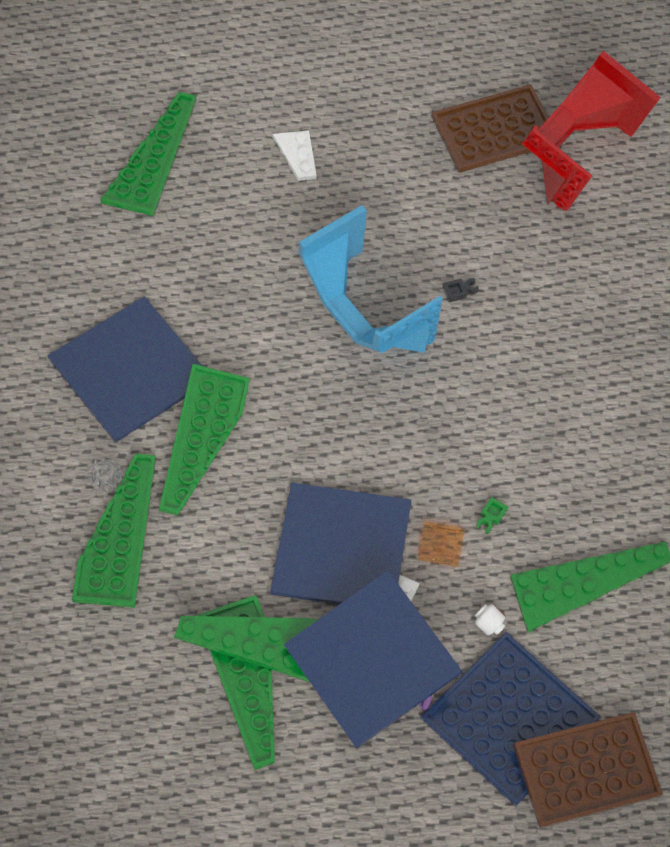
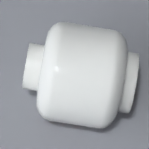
M485 604L474 616L476 617V626L486 635L499 634L505 627L503 624L505 615L493 604L489 606Z

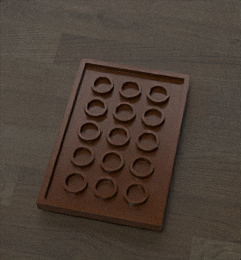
M531 84L432 112L431 115L459 173L531 152L522 143L535 126L540 128L549 118Z
M635 712L513 744L539 829L663 795Z

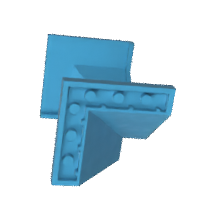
M363 205L299 242L298 253L323 305L356 344L381 353L392 347L425 353L426 345L434 342L443 301L441 295L392 326L372 328L346 297L348 262L363 251L367 210Z

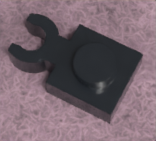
M470 278L465 283L462 282V279L443 283V289L448 302L467 298V293H478V286H470L475 284V278Z

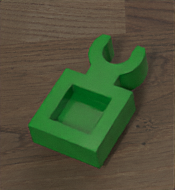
M491 497L481 511L480 516L484 518L478 520L476 528L479 529L481 525H486L488 528L485 534H489L492 529V523L498 526L509 507Z

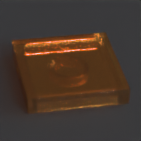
M424 521L418 560L458 567L465 528Z

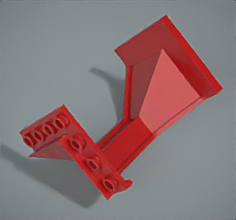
M602 51L591 68L540 128L535 126L522 143L523 146L542 161L547 205L553 201L557 207L565 211L571 207L592 178V175L559 149V147L574 131L616 127L632 137L661 98L605 51Z

